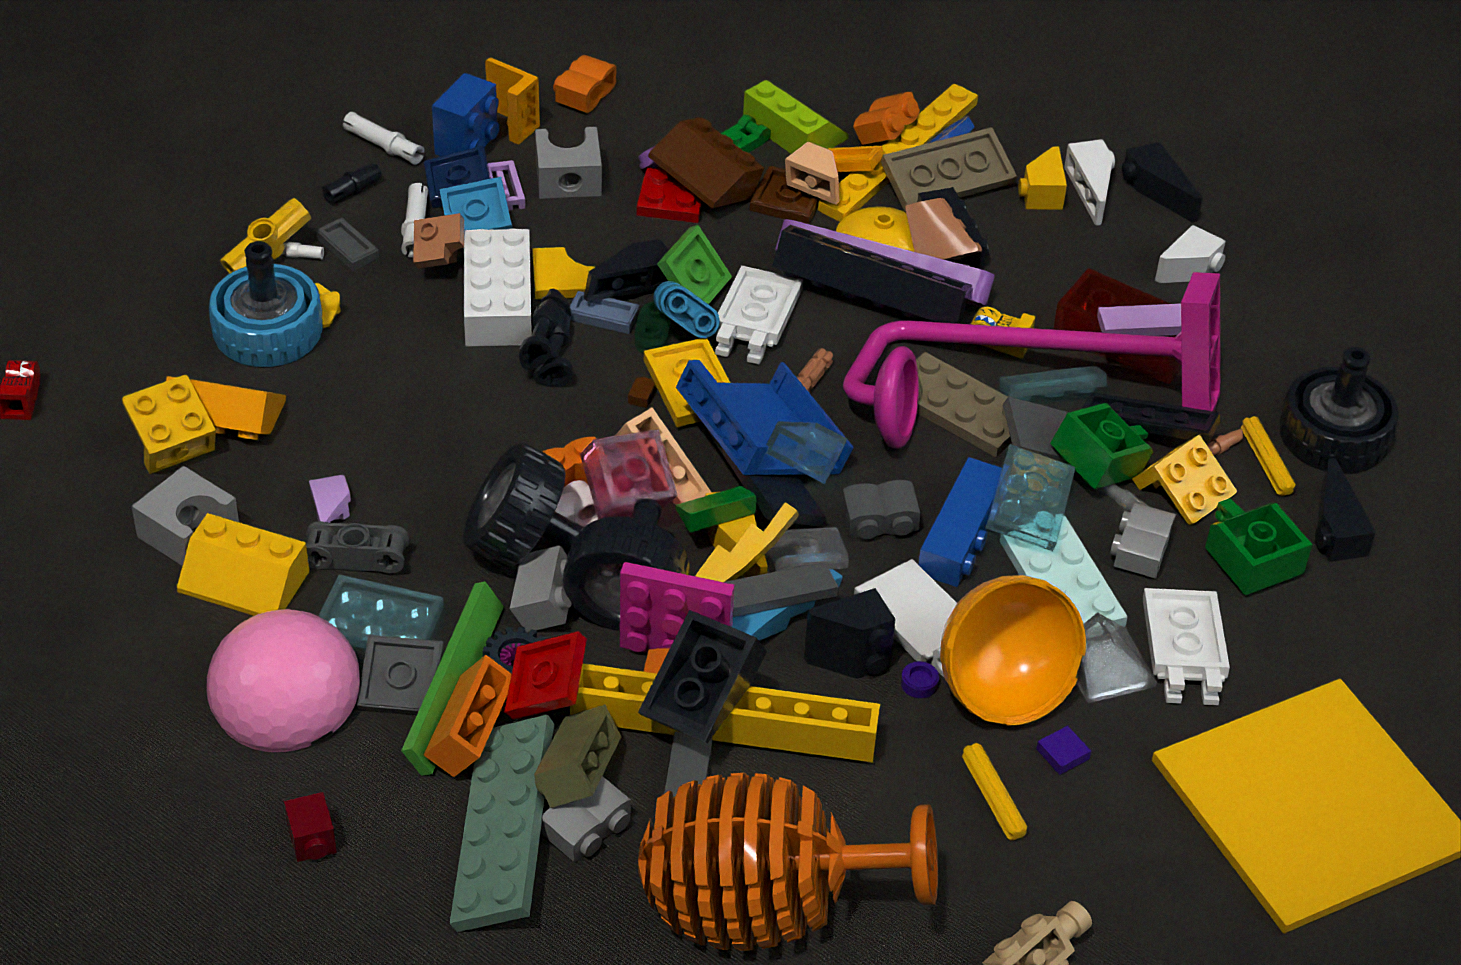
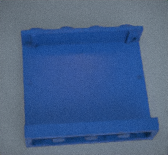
M689 360L676 385L677 390L743 475L840 474L854 448L784 362H780L770 384L717 383L700 360Z

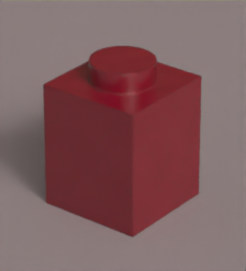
M323 792L284 801L287 826L297 862L320 859L325 855L337 853L334 828Z

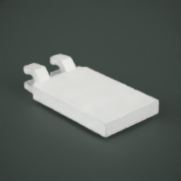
M741 266L718 312L720 324L715 334H717L716 341L719 344L715 349V354L728 357L733 348L734 340H744L749 342L748 349H751L747 356V362L760 364L764 357L766 346L773 347L774 344L777 345L802 292L803 279L790 278L778 273Z
M913 559L855 587L854 594L876 588L896 619L893 638L916 661H930L931 665L944 677L940 658L941 638L945 623L957 602Z
M1144 588L1143 606L1153 675H1157V679H1164L1166 703L1181 704L1182 694L1180 690H1184V680L1201 681L1203 705H1218V692L1222 691V682L1228 677L1230 666L1217 591Z

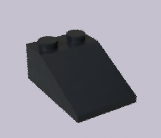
M689 610L638 713L690 737L708 743L750 687L767 651L757 637Z

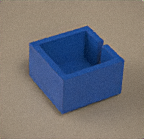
M464 73L432 105L435 155L441 157L479 146L485 147L491 140L496 138L500 126L497 122L499 100L496 94L495 83Z

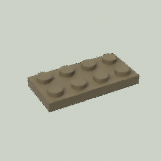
M992 127L884 154L880 161L904 212H906V205L917 203L918 193L954 187L959 198L1014 184L1017 178Z
M924 352L916 360L919 374L917 414L994 457H997L1012 443L1003 408V403L1008 396L927 352Z

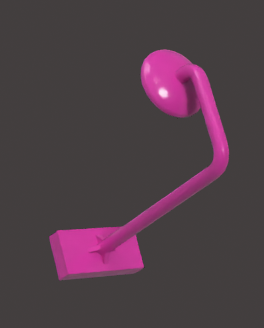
M1192 273L1181 301V332L1175 337L924 321L890 322L876 328L870 334L844 377L843 390L849 399L859 404L874 406L877 428L885 443L893 449H899L907 444L916 421L919 401V374L914 353L905 346L895 348L882 364L875 386L864 383L885 347L891 342L900 340L1173 357L1182 365V407L1215 411L1221 394L1220 274Z

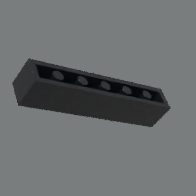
M791 224L781 232L772 267L780 269V273L790 278H799L801 276L810 279V283L820 288H829L830 286L839 289L841 294L846 297L857 299L860 296L871 300V304L883 309L893 307L902 310L901 314L912 319L923 317L932 322L959 324L962 321L972 284Z

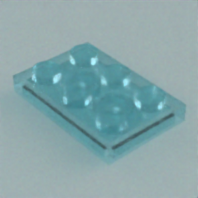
M1009 444L985 528L1053 552L1058 541L1076 467Z
M338 575L319 617L336 627L346 637L351 646L366 649L368 635L430 640L444 608V599L436 595Z

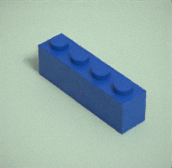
M968 457L920 549L918 565L932 579L958 587L963 575L969 576L971 574L976 559L974 553L975 551H982L988 534L986 529L987 527H994L999 514V508L997 507L999 504L1005 505L1009 496L1011 486L1006 484L1008 469Z

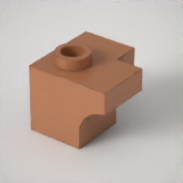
M460 213L414 220L413 263L417 269L457 262V250L464 248V218Z

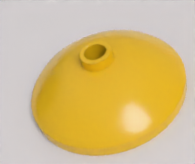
M882 206L863 208L847 215L836 228V232L915 252L907 214L899 209Z

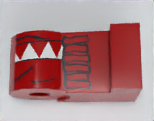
M9 360L7 362L5 377H3L0 385V419H32L40 385V366L37 361ZM15 401H21L23 409L13 410L9 408V405Z

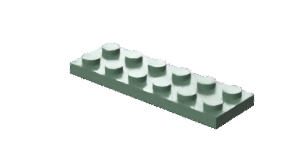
M548 715L494 727L480 758L474 762L450 916V925L457 932L530 916L545 796L537 790L534 773L552 742L554 723Z

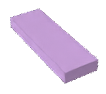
M1181 304L1098 307L1097 318L1102 333L1167 336L1178 335L1181 332Z

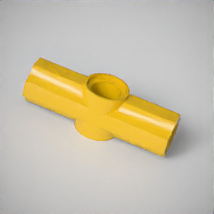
M293 198L269 218L256 219L248 226V236L220 259L223 268L230 274L238 269L247 267L244 250L250 243L255 241H263L269 244L272 248L271 256L273 260L278 258L284 251V242L311 220L309 212L301 202Z

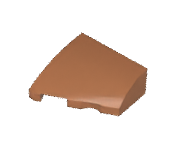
M944 198L925 200L905 206L915 252L943 260H958L982 252L981 245L971 239L965 231L967 227L961 219H957L953 215L952 208Z

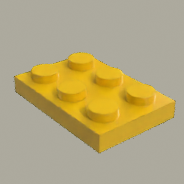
M707 338L644 351V363L676 427L702 422L676 388L689 360H700L717 383H730Z

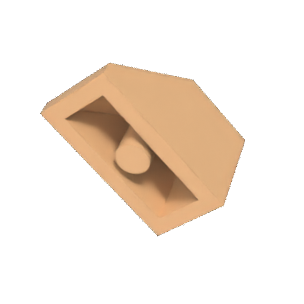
M807 142L785 159L786 182L788 186L835 205L840 202L839 179L833 151Z

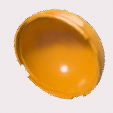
M1011 575L983 582L968 592L956 604L945 623L940 650L944 678L954 697L969 712L985 721L1006 725H1020L1035 721L1047 715L1061 704L1078 680L1075 677L1082 655L1085 656L1086 653L1085 629L1080 613L1070 598L1062 590L1045 580L1027 575Z

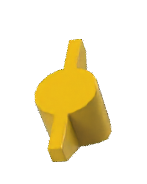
M315 283L322 305L323 328L330 327L336 314L341 312L339 306L340 294L336 291L331 292L321 284Z

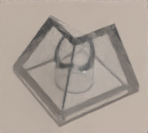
M1098 612L1083 624L1086 635L1085 656L1082 655L1075 678L1078 679L1077 684L1088 703L1156 687L1157 681L1126 628Z

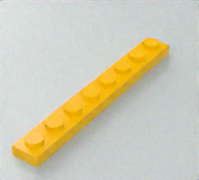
M956 84L951 85L921 111L913 123L905 125L902 133L896 139L888 140L882 145L883 153L888 154L927 144L944 129L963 118L978 103L979 95ZM881 162L872 171L851 172L839 183L840 202L835 205L820 199L818 201V211L840 222L847 215L859 210L890 182Z

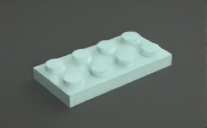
M1066 516L1001 532L1000 543L1018 574L1045 580L1062 590L1079 611L1086 636L1126 626V613Z

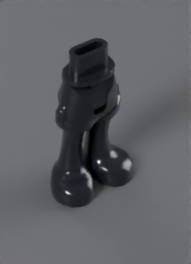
M550 289L547 295L541 299L540 305L536 307L532 316V327L534 329L532 336H529L522 342L519 350L520 365L525 370L535 369L533 379L540 384L550 387H559L569 383L574 371L569 360L558 357L561 347L569 342L572 312L568 300L557 289Z

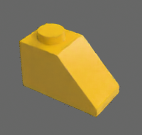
M1059 147L1050 148L1026 165L1025 176L1019 179L1018 184L1019 197H1024L1026 209L1063 210L1067 184Z

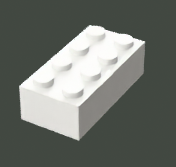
M529 229L464 230L465 346L521 345L526 338L532 336Z

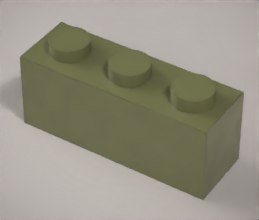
M606 705L569 715L563 719L534 773L537 790L545 796L550 808L593 796L621 739V735Z

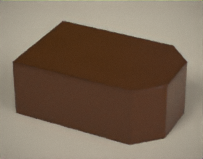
M647 377L636 378L628 393V404L647 408L655 392L654 381Z

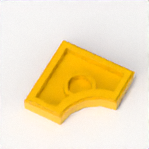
M565 247L532 248L535 299H542L550 289H557L565 298H574L577 291L585 292L588 273L595 267L575 262L567 255Z

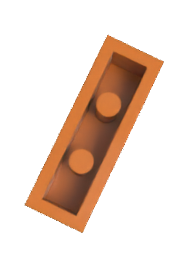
M487 655L483 656L462 673L424 752V756L452 777H455L479 759L508 695L512 674Z

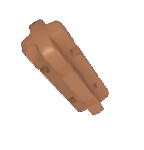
M824 348L818 349L812 356L813 358L808 361L798 374L799 377L797 379L809 393L810 389L823 376L825 370L833 363L832 352L826 351Z

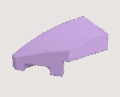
M344 474L309 481L318 521L331 523L332 520L346 519L350 516L348 502L351 501Z

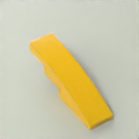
M785 502L764 532L751 523L731 552L717 545L695 577L719 582L737 579L778 542L798 518V511Z

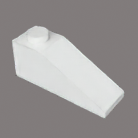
M1103 139L1068 144L1064 169L1095 225L1102 224L1111 169L1115 166L1114 154L1108 150Z

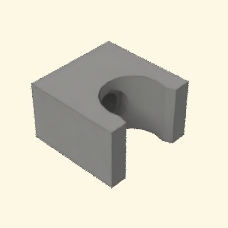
M586 127L584 130V142L572 148H560L553 145L549 141V133L546 129H535L539 199L602 196V165L597 127Z
M185 466L181 467L132 505L137 537L182 566L190 537L193 534L192 529L199 526L207 513L239 522L236 498Z

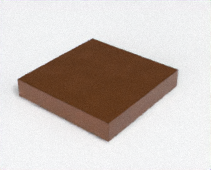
M769 166L750 201L749 211L810 224L818 208V201L821 198L788 186L786 182V169Z

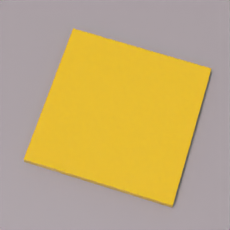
M1341 678L1153 753L1152 762L1283 934L1461 858V820Z

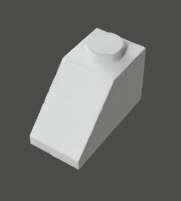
M1192 225L1160 256L1155 281L1159 283L1189 282L1193 272H1218L1225 261L1223 250L1226 241Z

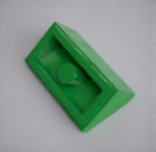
M738 486L677 504L675 509L688 531L694 532L755 514L756 496L748 489Z

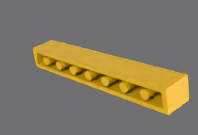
M582 664L576 704L570 706V715L606 705L618 728L669 735L679 732L638 713L657 673ZM750 686L713 735V741L873 763L880 704Z

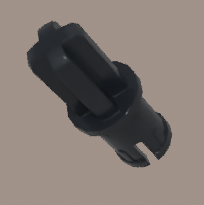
M373 162L354 172L347 171L343 174V177L322 186V191L324 192L322 194L329 204H334L352 193L355 195L360 193L361 188L378 180L382 172L378 165Z

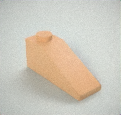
M653 407L625 423L613 437V440L632 467L674 504L677 505L704 497L705 493H712Z

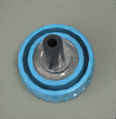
M263 241L252 242L244 250L247 267L238 269L224 277L211 293L209 315L213 338L217 347L224 355L240 364L253 367L285 365L305 356L314 348L321 337L323 317L320 294L312 279L303 272L286 265L273 264L272 248L269 244Z

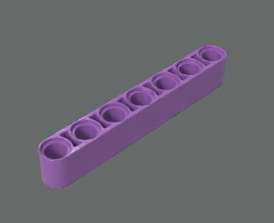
M784 219L781 232L791 224L972 284L967 304L978 307H986L995 278V275L988 271L810 224ZM780 232V235H779V238H778V242H777L775 251L777 250V247H778V243H779V239H780V236H781V232Z

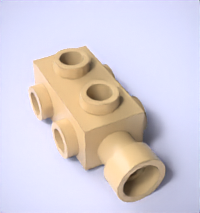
M1069 901L1057 912L1056 916L1033 915L1022 922V928L1015 935L999 942L994 947L995 952L982 963L983 965H1069L1067 958L1075 951L1070 939L1072 937H1080L1092 926L1091 916L1081 904L1075 901Z

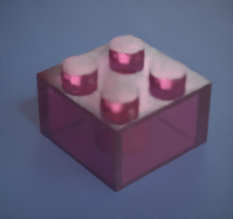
M659 429L594 439L580 453L598 519L631 515L634 503L641 498H651L657 501L661 508L664 509L678 496Z

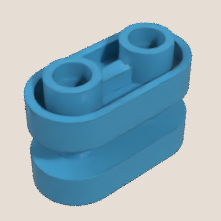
M673 281L663 282L656 288L653 299L657 309L691 334L699 338H707L717 331L720 324L717 311L688 289Z

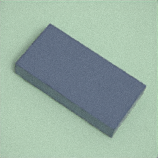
M577 291L570 305L572 312L570 321L630 334L639 315L640 305L612 298L586 301L583 298L584 292Z

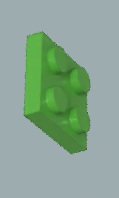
M699 225L689 227L657 263L668 281L680 284L707 304L714 299L732 278V275Z

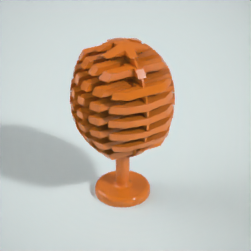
M731 773L727 780L725 777L722 778V775L709 776L703 780L702 785L698 784L696 780L682 784V786H679L675 797H673V792L668 791L657 798L655 825L650 819L639 847L638 874L653 911L655 899L657 910L661 914L664 924L680 936H682L684 929V935L691 942L705 945L706 936H708L710 946L721 950L729 949L730 939H732L733 947L738 949V951L753 950V945H756V943L762 949L778 946V942L781 941L782 937L784 941L787 940V943L801 939L805 935L807 924L809 928L812 927L813 932L827 924L829 891L832 892L833 890V900L836 904L846 876V870L911 868L913 888L917 901L922 905H935L938 891V853L934 814L930 804L918 805L914 808L910 824V842L846 845L832 812L831 830L829 833V829L826 827L825 812L822 810V803L818 795L807 787L803 786L801 799L798 787L794 784V781L779 777V780L776 779L775 782L770 775L755 773V776H752L751 779L746 773Z

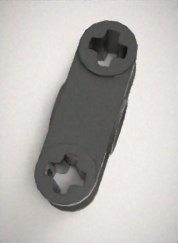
M316 521L311 523L306 531L308 538L306 545L308 564L310 568L317 570L341 569L397 573L404 567L403 551L409 545L410 535L404 528L396 525L380 526Z

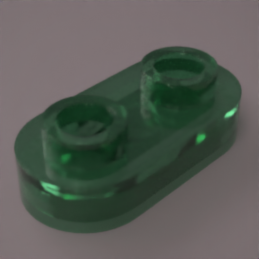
M654 301L646 303L641 307L635 329L634 345L642 354H644L645 350L667 346L672 319L658 310Z

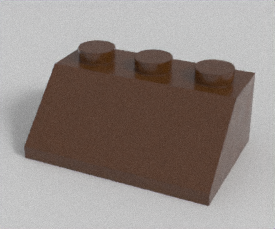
M701 117L680 121L648 154L651 160L711 208L751 199L764 171V167L755 161L753 155L742 151L733 143L730 137L719 133L708 120Z

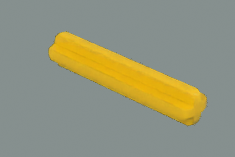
M1256 416L1244 418L1241 429L1276 493L1281 497L1291 495L1296 484L1259 418Z
M979 743L967 745L963 749L962 758L1006 837L1011 841L1023 838L1026 835L1027 825L982 745Z

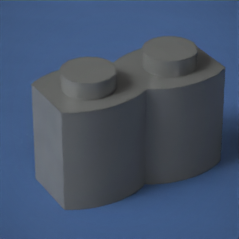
M893 480L879 485L856 484L843 489L842 508L849 537L871 539L883 533L907 535L919 530L920 510L911 481Z

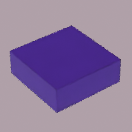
M1069 726L1039 740L1036 748L1059 775L1089 760L1091 750Z

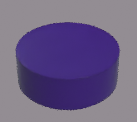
M917 661L904 667L901 687L906 694L914 698H927L937 691L939 673L934 666L926 662Z

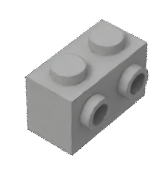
M561 546L530 552L519 564L510 610L522 627H525L526 632H530L531 629L539 630L566 623L571 601L563 588L562 579L567 555Z

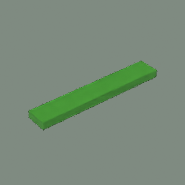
M486 581L474 584L401 750L421 776L433 774L436 764L425 757L424 752L460 675L482 658L483 647L486 646L488 638H491L503 610V604Z

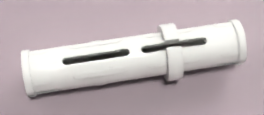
M349 112L345 116L343 121L351 124L343 123V128L346 131H350L384 148L387 154L391 156L398 155L414 165L420 163L423 159V155L416 153V151L424 153V148L405 139L402 133L397 131L391 132L357 115L355 112Z
M414 183L408 189L406 220L401 226V233L403 235L401 249L403 254L406 255L409 247L408 257H413L414 220L425 219L428 188L424 186L421 192L422 183Z

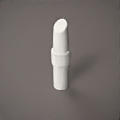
M288 242L284 243V251L281 255L287 258L298 259V257L322 260L324 248Z

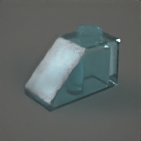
M778 421L766 444L769 447L766 454L825 484L845 446L847 438L818 423Z

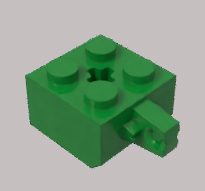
M1107 403L1068 412L1050 442L1060 453L1061 458L1068 462L1082 476L1083 480L1094 489L1134 478L1142 472L1153 454L1152 448L1144 441L1149 434L1140 425L1129 426Z
M1231 498L1218 502V509L1215 512L1218 522L1210 525L1205 548L1244 595L1304 574L1313 544L1277 503H1269L1245 512Z

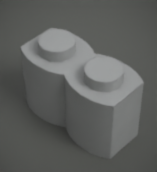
M1134 503L1131 512L1124 511L1119 526V531L1123 532V534L1115 535L1110 551L1111 555L1116 556L1114 567L1156 578L1171 536L1176 514Z
M602 776L593 796L549 808L542 815L541 834L573 862L582 859L584 856L590 857L600 848L603 838L608 837L612 833L621 832L628 825L631 818V799Z

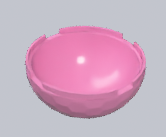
M290 609L267 611L241 622L219 644L212 657L207 674L208 703L221 728L238 743L264 752H289L311 746V742L332 731L334 733L351 714L360 689L359 663L346 637L323 618L309 612Z

